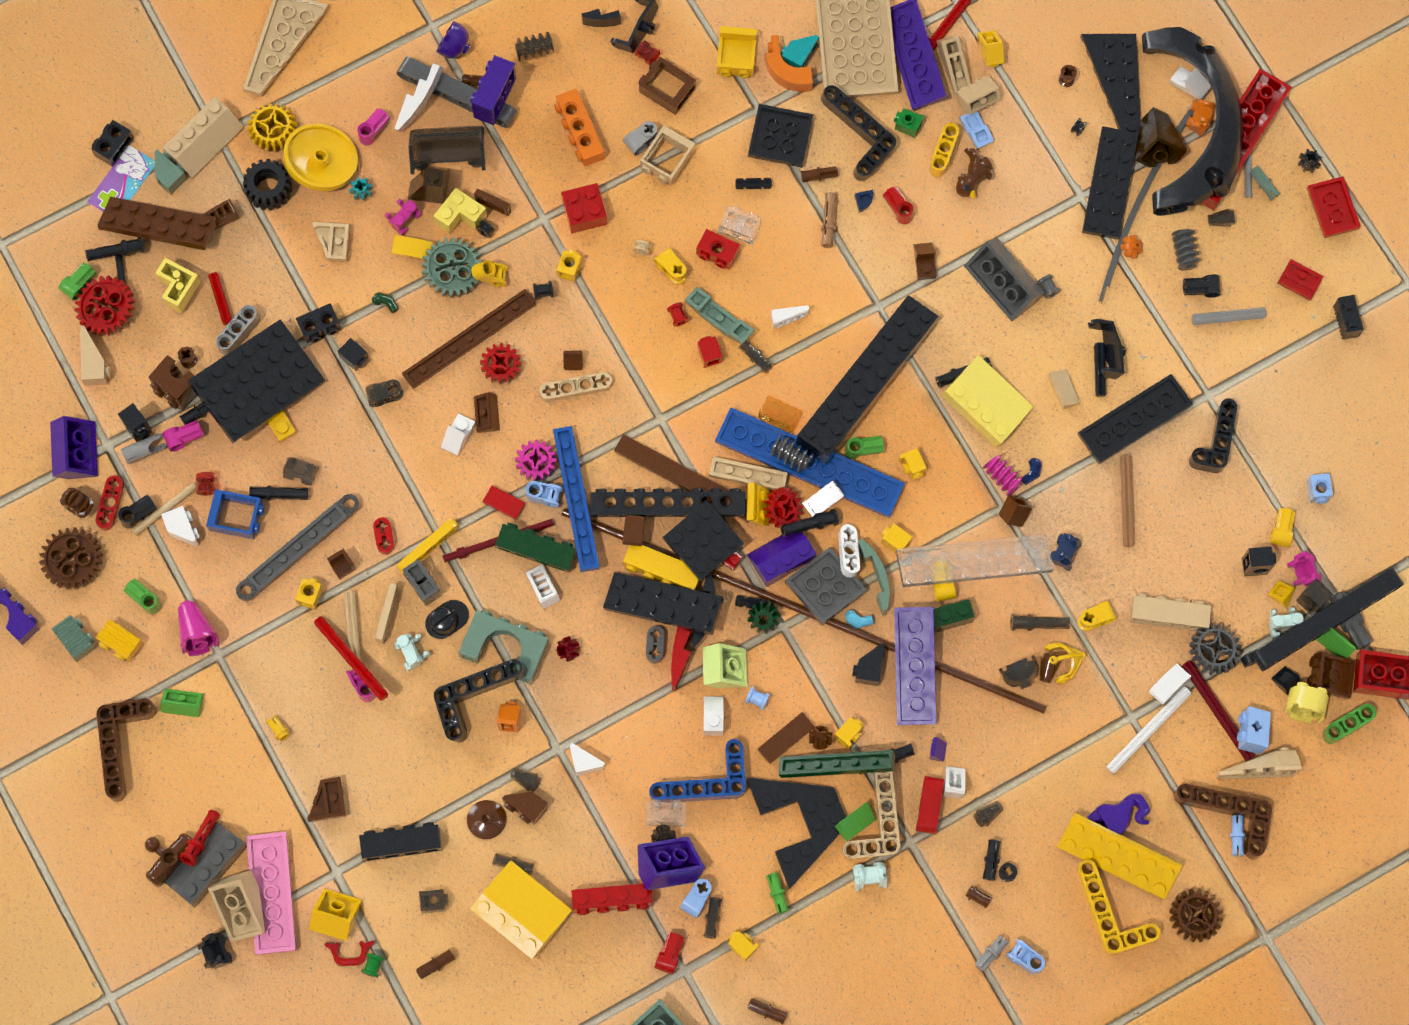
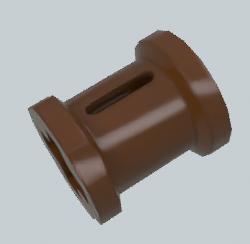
M1065 65L1062 67L1058 79L1061 86L1070 87L1074 84L1077 70L1074 66Z
M188 346L179 349L178 359L181 365L185 368L194 367L197 363L194 350Z

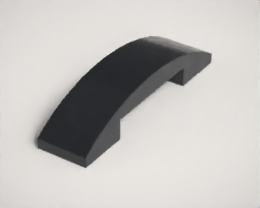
M710 573L705 577L703 592L715 595V586ZM694 631L691 645L692 651H695L702 644L707 633Z

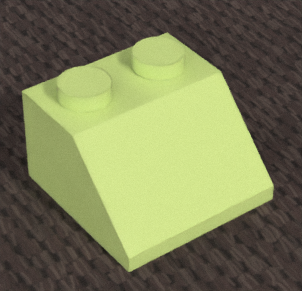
M721 643L703 647L704 686L714 688L747 687L746 649Z

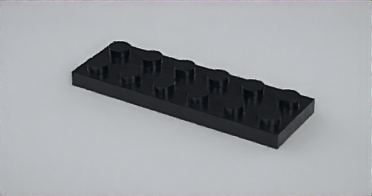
M1102 126L1082 233L1119 240L1139 133Z
M1170 374L1085 427L1077 435L1100 465L1184 412L1193 403L1174 376Z
M614 572L603 609L713 635L724 598L719 595Z

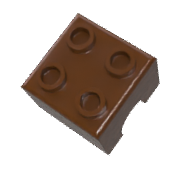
M167 355L149 375L150 387L154 389L153 392L159 398L164 396L172 408L175 410L179 408L183 411L197 396L187 382L195 375L188 371L185 376L177 378L181 371L178 370L175 364L176 361Z

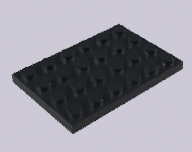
M280 319L190 378L187 382L233 444L322 384L325 379Z

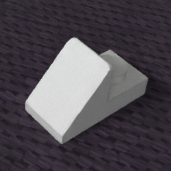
M1180 66L1170 79V84L1200 100L1211 88L1210 83L1196 68L1193 72H1190Z
M458 414L452 426L447 427L441 448L458 456L475 426V421Z

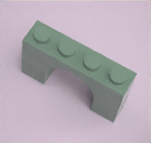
M476 610L458 652L459 657L478 664L486 643L492 637L501 634L510 635L520 643L521 654L518 660L523 662L528 670L526 676L520 679V681L532 685L549 644L546 634L540 631L534 633L522 624L516 626L511 624V621L506 618L500 617L498 619L492 617L493 614L488 611L482 610L479 612ZM519 665L515 666V669L513 671L514 674L518 673V671L520 670Z

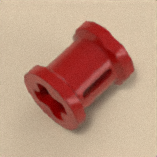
M682 302L675 303L667 308L674 321V327L684 325L689 321L683 311Z

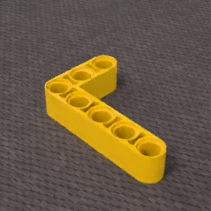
M1089 859L1083 860L1076 870L1102 949L1107 955L1113 956L1152 944L1160 937V929L1153 923L1119 933L1096 864ZM1082 866H1089L1091 874L1083 873ZM1088 885H1096L1098 888V892L1091 893L1088 889ZM1096 903H1101L1104 906L1103 912H1098L1095 909ZM1102 922H1108L1111 930L1104 931L1101 927ZM1146 929L1153 930L1155 937L1148 938L1145 933ZM1127 935H1133L1136 938V944L1128 943ZM1108 941L1116 942L1117 950H1111L1108 947Z

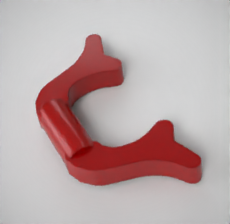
M360 941L361 954L357 958L339 957V942L334 944L326 942L324 945L332 952L335 963L343 967L362 965L368 950L375 943L374 941L367 943Z

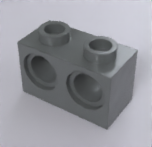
M419 559L402 569L404 576L425 606L441 596L440 589Z

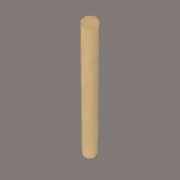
M191 483L132 529L133 533L137 536L162 516L161 514L168 512L197 489L195 484Z

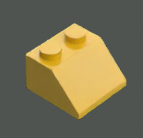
M324 888L312 910L309 930L347 941L353 929L362 899Z

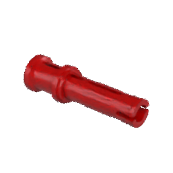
M210 809L194 838L188 840L187 848L179 856V859L184 864L189 866L196 864V858L204 850V842L220 817L217 811Z

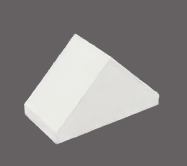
M570 744L576 776L604 770L605 763L575 744Z
M946 766L942 797L962 799L965 794V769Z

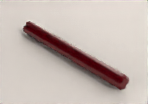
M1191 660L1187 661L1182 665V668L1191 675L1190 680L1238 749L1239 741H1237V735L1239 730ZM1238 749L1245 761H1250L1255 757L1253 752Z

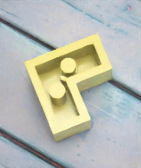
M455 188L433 217L435 225L451 234L460 221L476 230V227L480 226V221H484L487 217L484 206Z
M165 258L155 273L158 280L168 286L162 299L166 306L182 313L201 282L197 274Z

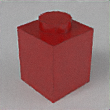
M716 336L701 338L697 342V349L704 368L722 363V354Z

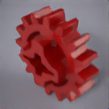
M500 343V347L493 344L492 350L487 347V354L482 353L484 360H480V365L483 366L481 371L482 373L486 372V379L491 377L492 383L495 380H498L499 384L502 383V380L509 383L508 378L514 380V373H520V370L517 368L521 367L520 355H516V349L510 350V344L506 347H503V343ZM491 359L493 363L488 367V362ZM513 359V366H512V368H510V365H509V364L511 363V360Z
M779 487L778 489H772V493L767 494L769 500H764L767 507L763 508V510L768 513L765 515V518H770L769 524H775V528H780L782 524L799 521L797 516H802V513L799 511V509L803 508V505H799L802 499L796 498L797 492H791L792 488Z

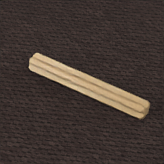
M354 591L344 592L348 646L361 661Z

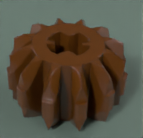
M68 488L60 498L61 505L79 518H85L89 515L94 506L93 501L88 496L75 488Z

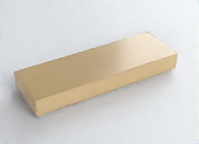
M389 584L375 635L377 643L384 644L398 593L396 584Z

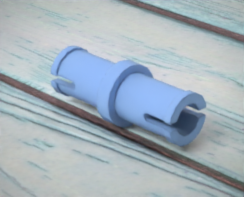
M1236 815L1231 816L1232 833H1230V839H1232V856L1236 857L1237 848H1239V857L1245 855L1244 839L1246 834L1244 833V816L1238 815V823Z

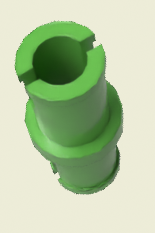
M771 873L766 876L771 891L770 897L774 900L777 914H783L785 911H789L784 896L786 892L785 889H782L779 874Z

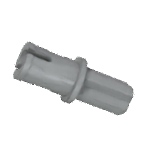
M1001 935L998 936L989 948H985L984 954L975 963L979 970L985 971L994 959H998L999 953L1009 944L1005 938L1002 940L1003 937Z

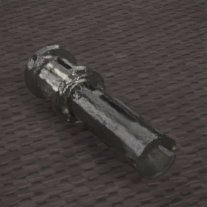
M1011 614L1010 618L1011 631H1015V629L1031 631L1033 628L1070 629V617H1034L1031 614L1027 616Z

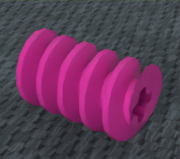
M1000 454L988 461L982 469L987 468L986 474H992V480L998 479L996 482L997 486L1003 484L1001 490H1008L1006 494L1008 497V495L1011 496L1022 486L1021 481L1023 477L1021 476L1016 479L1018 472L1011 473L1010 471L1013 466L1005 467L1007 460L1001 462L1000 459L1003 455Z

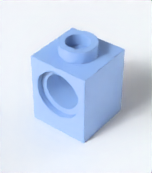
M1330 473L1310 475L1307 479L1310 502H1316V504L1327 503L1333 496ZM1316 487H1322L1324 489V493H1319L1316 490Z

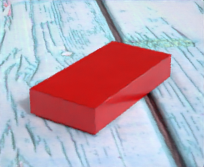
M491 485L482 501L483 504L514 520H517L525 506V502Z

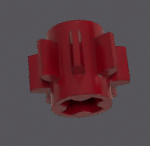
M570 636L557 642L556 651L560 659L566 658L567 662L579 656L580 645L576 641L577 639L571 640Z

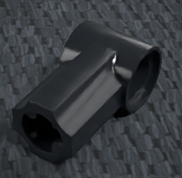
M1211 274L1203 278H1184V296L1204 295L1208 298L1220 296V276Z
M147 494L132 505L122 507L118 512V517L123 527L133 528L139 520L155 511L157 507ZM125 515H133L130 520H123Z

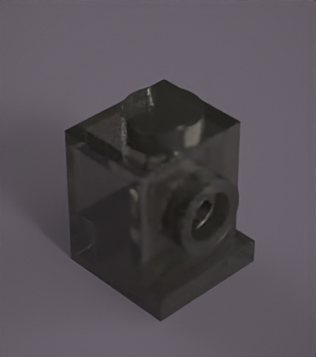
M443 889L419 891L422 914L446 911V906H449L448 894H444ZM432 897H437L438 901L436 903L430 902Z

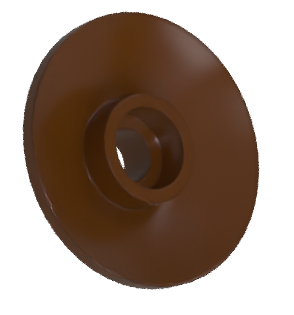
M479 801L470 808L467 814V826L470 832L480 839L497 837L503 831L506 824V815L503 808L494 801ZM488 815L490 817L489 821L484 822L482 820L483 816Z

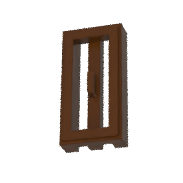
M478 188L474 193L476 202L509 216L511 212L510 203Z

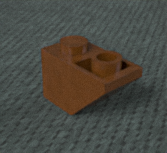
M534 792L504 795L502 798L505 803L503 806L512 813L516 811L520 814L519 818L526 824L532 823L535 825L549 807L548 803Z

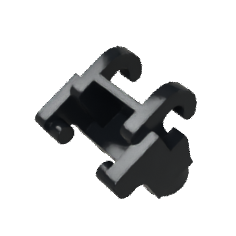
M223 933L207 934L202 938V943L197 946L198 950L203 952L206 961L204 964L205 969H217L232 963V956L230 952H226L224 946L226 938Z

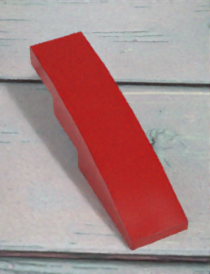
M677 627L672 652L671 682L673 691L677 689L691 652L685 650L691 637V631Z

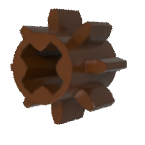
M816 726L814 731L810 730L809 743H813L815 749L824 750L827 748V744L832 745L833 732H829L826 726Z

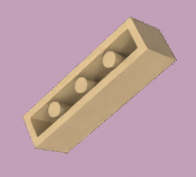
M1137 594L1131 600L1129 622L1191 631L1202 630V628H1209L1211 605H1206L1202 601L1188 603L1185 599H1175L1173 601L1163 596L1150 598L1146 594Z

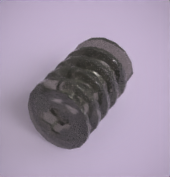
M548 31L545 32V37L539 33L538 39H536L533 34L530 41L527 36H524L523 42L520 38H517L516 44L514 43L518 62L521 61L522 55L525 60H528V54L535 58L536 52L540 57H542L543 51L547 55H549L550 49L554 52L552 38Z

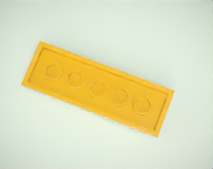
M1075 812L1057 846L1082 860H1092L1097 867L1164 900L1182 868L1181 864Z

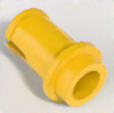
M276 715L272 716L273 720L269 718L266 723L274 732L275 738L283 741L290 735L288 733L289 729L282 725Z

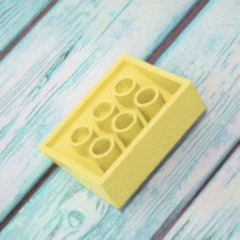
M979 355L941 394L994 447L1000 445L1033 408L1021 394Z

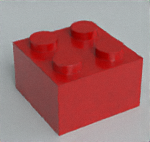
M598 183L561 192L571 234L607 225V216Z

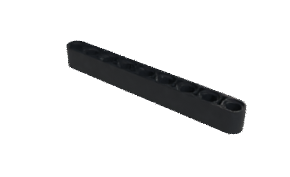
M1391 568L1261 647L1251 656L1263 672L1326 634L1331 628L1334 629L1402 587L1404 582L1395 569Z

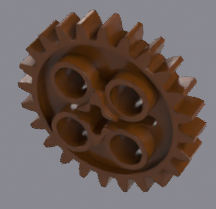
M74 527L73 532L69 528H66V533L59 530V536L51 534L53 540L46 539L49 545L42 546L45 553H39L40 557L44 558L39 561L40 565L44 566L41 568V571L46 573L45 577L47 579L51 578L50 582L52 584L57 582L58 588H61L63 584L66 590L69 589L70 585L76 590L77 584H80L83 588L84 581L91 583V576L97 578L94 572L101 571L97 566L98 564H103V561L99 559L103 556V553L99 551L101 546L100 544L96 545L98 542L96 538L91 539V533L85 536L86 532L84 529L80 533H78L76 527ZM78 542L76 548L69 549L71 543ZM56 554H62L60 560H53ZM70 556H72V557L74 558L73 561H70V560H69V557H70ZM85 556H88V562L82 564L80 562L81 559ZM73 568L72 574L65 575L67 569Z

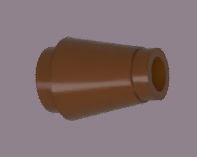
M1043 654V658L1040 661V681L1051 683V679L1060 663L1058 662L1056 665L1050 663V657L1055 655Z

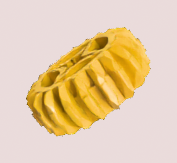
M269 102L268 107L261 105V110L255 108L256 114H251L250 118L252 120L247 122L249 126L247 131L250 133L249 138L253 140L254 145H258L260 149L265 147L268 152L271 148L276 152L277 147L283 150V145L286 143L287 138L298 127L295 115H292L290 109L286 110V106L279 107L278 103L272 106ZM278 117L284 119L287 122V125H283V123H280L278 121ZM258 129L266 132L267 138L260 135Z

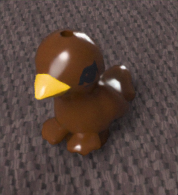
M965 148L964 152L970 158L968 174L964 176L961 173V176H958L956 191L961 197L976 199L975 188L977 183L984 178L991 180L993 175L991 170L993 167L987 157L980 159L976 154L975 148Z

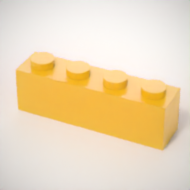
M630 545L623 559L625 570L631 573H641L648 580L653 581L656 579L661 581V583L696 590L700 582L681 560L644 545Z

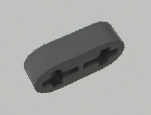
M660 626L651 627L647 633L646 658L653 664L661 662L664 654L665 633ZM654 631H658V634L662 635L658 637L657 643H654V637L650 636L654 634ZM653 647H657V653L660 654L656 656V659L649 655V653H653Z

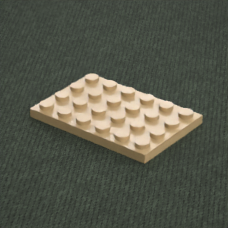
M815 0L823 88L834 85L848 97L897 94L898 83L890 0ZM831 93L826 94L830 99L835 98Z

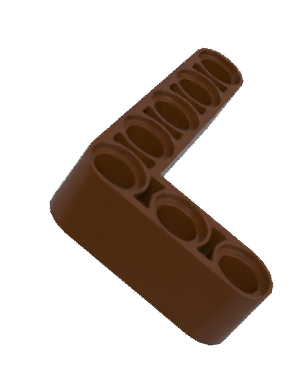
M147 698L104 704L98 708L96 713L105 792L114 802L122 801L126 796L118 724L153 718L156 714V707ZM145 705L151 706L147 713L141 712ZM124 709H131L129 715L122 716V712ZM106 711H111V716L108 719L102 718ZM108 730L114 731L112 737L105 738V733ZM109 750H116V753L113 757H107V752ZM117 768L118 773L113 777L109 776L110 770ZM115 787H119V794L116 796H112V789H114Z
M1181 784L1175 790L1174 799L1181 805L1232 816L1236 815V817L1242 815L1244 818L1249 819L1244 853L1250 859H1257L1265 852L1272 814V807L1267 801L1191 784ZM1179 791H1187L1188 798H1182ZM1199 794L1206 795L1208 802H1201ZM1219 798H1223L1226 800V807H1222L1219 805ZM1239 802L1246 805V811H1241L1238 808ZM1257 807H1263L1266 814L1260 815L1257 812ZM1254 826H1260L1262 834L1255 833ZM1251 845H1256L1259 848L1258 854L1251 851Z

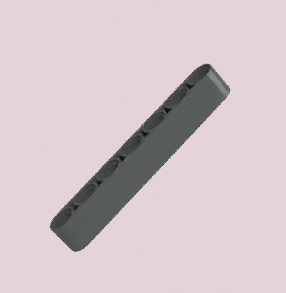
M405 57L396 74L403 80L417 86L419 79L427 81L431 67L413 58ZM441 73L432 94L473 113L470 99L473 92H477V89ZM505 103L495 124L508 128L517 110Z

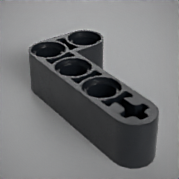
M1224 399L1218 407L1210 449L1196 448L1189 458V464L1192 468L1211 473H1220L1225 468L1228 462L1237 413V404L1233 399ZM1225 407H1228V411H1229V413H1228L1227 416H1225V414H1226V408H1225ZM1220 424H1225L1228 430L1221 429ZM1216 442H1222L1225 447H1218ZM1194 456H1201L1203 461L1198 462L1197 460H1195ZM1213 460H1219L1222 463V465H1215Z

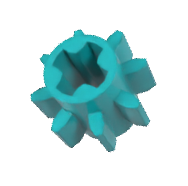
M357 177L355 182H350L353 188L349 189L350 194H354L355 200L359 198L365 201L367 196H372L369 190L373 189L372 184H368L367 178L363 180Z

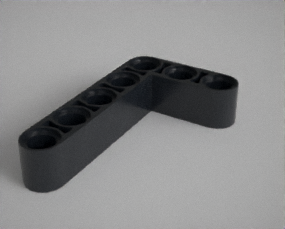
M829 85L821 95L823 105L872 146L853 170V175L858 181H865L892 152L896 145V139L838 87ZM831 93L835 98L830 99L826 94ZM840 106H847L848 111L842 110ZM854 118H861L862 123H857ZM868 130H875L877 135H871ZM882 142H889L890 147H885ZM871 154L877 155L879 160H873ZM859 168H865L867 170V173H861L859 171Z
M511 659L438 687L434 691V700L446 737L457 743L463 742L467 738L468 733L459 702L524 678L528 671L527 666L519 660ZM516 665H519L520 670L518 671V673L514 674L513 668ZM501 671L502 676L496 681L495 675ZM483 678V685L481 687H478L477 683L479 679ZM465 685L466 691L460 694L461 686ZM447 692L448 698L443 701L442 695ZM453 710V717L448 719V712ZM459 728V735L454 738L453 732Z

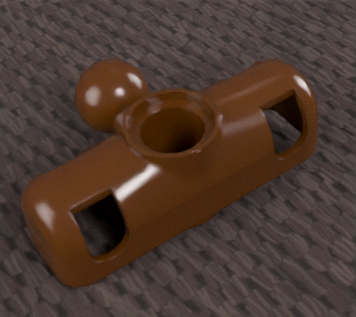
M186 833L180 834L178 839L165 850L160 846V841L156 837H150L145 841V849L148 852H155L160 856L146 873L147 880L154 886H162L182 863L179 856L181 853H184L187 842L191 839ZM168 856H175L174 862H165ZM163 873L166 877L162 882H160L158 878Z

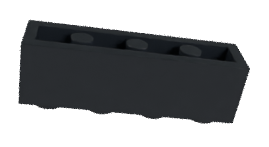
M434 822L423 823L422 827L406 825L400 830L386 828L383 829V832L376 833L375 830L365 831L364 835H359L363 862L442 851L440 828Z

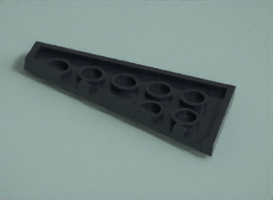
M1081 34V40L1085 44L1086 52L1094 66V72L1103 93H1105L1108 106L1112 110L1117 128L1139 133L1141 119L1136 34Z

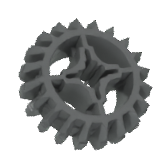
M1211 623L1209 628L1198 629L1196 635L1191 637L1194 642L1189 643V646L1193 648L1189 651V654L1195 655L1191 658V661H1198L1196 668L1200 667V665L1203 666V673L1209 669V675H1212L1214 670L1217 675H1220L1222 671L1226 674L1229 672V669H1234V664H1238L1239 659L1237 657H1240L1242 654L1238 650L1242 646L1236 644L1239 641V637H1232L1235 634L1234 631H1231V633L1227 632L1228 626L1221 629V624H1218L1215 628L1214 624ZM1214 636L1211 643H1201L1205 637ZM1221 638L1227 642L1228 646L1222 644ZM1215 643H1216V650H1218V652L1216 653V655H1215V652H1214V649H1213V646L1215 645ZM1202 652L1209 656V661L1203 656ZM1219 656H1229L1227 661L1216 663Z

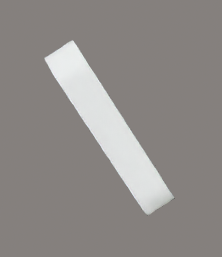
M846 524L841 527L838 533L840 567L842 574L851 578L856 576L860 569L858 536L856 528ZM844 548H851L854 554H847Z

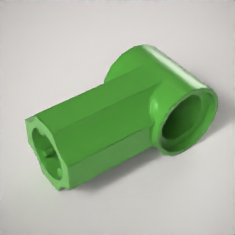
M83 262L71 276H67L61 281L58 289L75 301L79 298L77 294L82 295L83 293L81 288H84L86 283H89L97 273L90 265Z
M881 436L861 439L853 437L848 440L845 447V455L850 459L884 452ZM855 445L859 450L852 451L849 446Z
M135 578L126 584L123 591L144 608L147 613L155 614L161 609V602L155 594L151 593ZM155 600L152 606L147 607L148 601Z

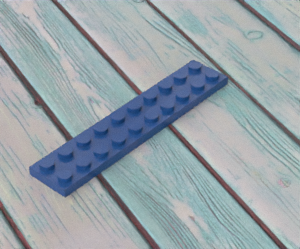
M730 407L715 439V443L779 471L788 472V475L820 489L834 480L845 495L842 497L843 499L890 518L905 485L904 482L835 453L827 465L814 456L806 470L798 473V466L792 469L790 467L791 462L785 465L784 459L781 461L777 460L778 454L775 457L771 456L772 448L780 435H782V441L789 438L788 445L794 441V448L796 449L799 446L796 444V435Z

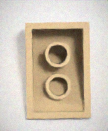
M252 870L219 879L208 888L231 942L265 933L260 891Z

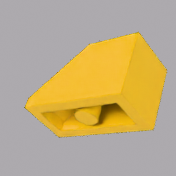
M991 30L977 33L982 60L985 65L996 67L1004 63L1003 42L996 31Z

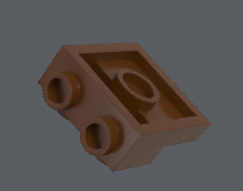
M1325 652L1313 654L1309 661L1312 671L1307 679V684L1314 688H1325L1327 695L1350 699L1355 661Z

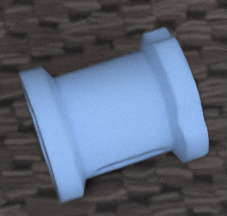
M751 687L745 703L748 704L750 702L763 710L770 694H763L756 691L754 687Z

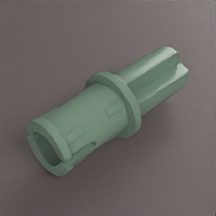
M1259 166L1254 167L1250 171V174L1259 184V189H1263L1270 201L1275 199L1271 192L1276 197L1281 194L1271 183L1272 179H1268Z

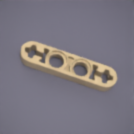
M600 372L548 382L540 387L539 393L542 400L551 402L603 392L611 388L612 377L609 373ZM601 378L607 380L606 385L597 382H601ZM592 379H595L596 388H594V382ZM588 381L591 386L589 389L584 390L580 387V383ZM565 384L572 387L571 392L564 393L561 390L562 386ZM555 386H558L559 395L556 394ZM549 388L550 391L554 392H551L550 396H547V394L544 393L546 391L545 389Z

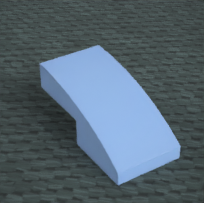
M978 111L971 115L967 113L959 117L966 133L977 149L994 141Z

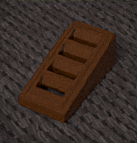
M230 199L202 214L207 216L215 215L217 217V225L214 230L239 219ZM227 209H229V211H230V214H228V215H227V213H226V211H225V210H227ZM220 212H222V214H223V216H224L222 219L220 218V216H219V214H218V213H220Z

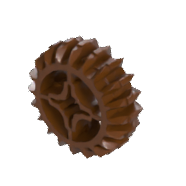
M1190 889L1189 895L1186 891H1183L1182 897L1176 896L1177 902L1171 903V906L1175 909H1170L1169 913L1175 916L1170 917L1169 921L1176 922L1172 929L1178 927L1180 930L1176 934L1179 936L1183 932L1185 934L1183 936L1184 940L1191 936V942H1195L1197 937L1199 943L1203 942V936L1206 940L1211 939L1210 934L1215 936L1217 934L1215 929L1219 930L1221 928V925L1217 922L1223 921V918L1218 916L1223 913V910L1216 909L1220 906V902L1214 904L1212 901L1216 897L1212 896L1209 899L1208 891L1204 895H1201V889H1198L1196 894L1193 889ZM1196 900L1204 904L1200 907H1195L1192 904L1189 905L1187 901ZM1182 907L1187 914L1185 923H1183L1181 918ZM1202 909V911L1199 913V918H1196L1190 922V920L1193 918L1192 916L1194 915L1192 914V912L1196 913ZM1207 909H1209L1211 913L1210 924L1207 922L1208 920L1205 917V911ZM1192 924H1197L1200 927L1203 926L1205 930L1194 931L1189 929Z

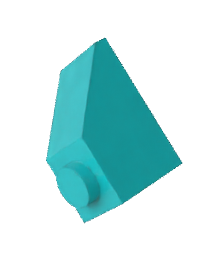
M813 35L791 41L788 46L783 47L780 53L782 59L792 67H805L818 45L819 36Z

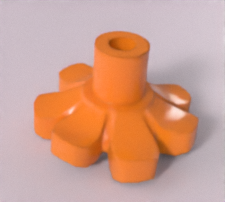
M1136 235L1126 236L1122 239L1125 244H1121V250H1126L1124 252L1126 257L1134 259L1138 257L1137 254L1143 252L1141 248L1142 241L1140 239L1137 240Z

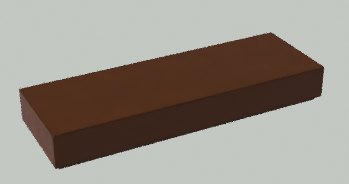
M801 712L757 750L771 764L807 735L810 730H813L815 726Z

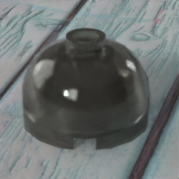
M1035 655L1031 656L1032 660L1030 661L1025 658L1007 665V670L1005 671L1002 668L998 669L1003 681L1008 686H1020L1021 689L1031 686V681L1036 679L1039 672Z

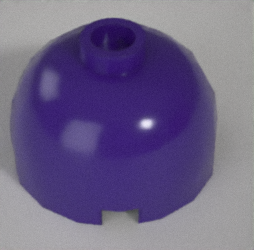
M453 21L436 52L449 59L457 58L461 53L466 54L470 47V44H468L469 34L466 28L460 23Z

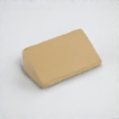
M1066 369L1050 372L1048 377L1062 410L1080 404Z

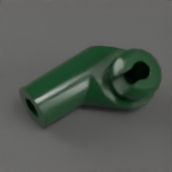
M378 292L372 297L373 304H386L391 313L399 310L392 296Z

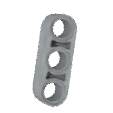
M244 306L216 339V345L221 354L227 355L239 347L258 324L259 315L254 306ZM249 313L254 314L250 319L245 318ZM238 327L242 328L241 332L239 333L233 332L234 329ZM224 342H230L228 347H221Z

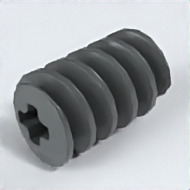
M1182 229L1172 233V241L1175 243L1176 261L1179 264L1178 269L1181 271L1192 270L1197 267L1196 263L1201 261L1200 258H1195V256L1200 254L1199 251H1193L1198 248L1197 244H1192L1197 240L1196 237H1191V235L1195 234V230Z
M780 435L772 448L771 456L775 457L778 454L777 460L781 461L784 459L785 465L791 462L790 467L792 469L798 466V473L806 470L814 457V453L808 457L807 449L801 452V445L795 449L794 441L788 445L789 438L782 441V435Z

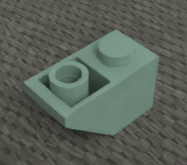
M157 149L155 151V178L157 183L172 195L187 180L184 174L185 170L179 164L175 165L172 163V159L167 153L164 152L162 154Z

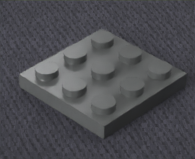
M830 547L785 580L786 585L821 625H824L867 591L856 576L849 578L842 574L840 558Z

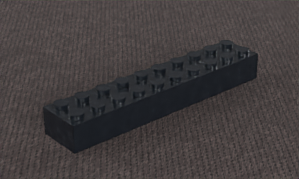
M908 295L797 435L796 444L801 445L805 450L807 449L810 454L814 453L817 459L827 465L936 326L939 316Z

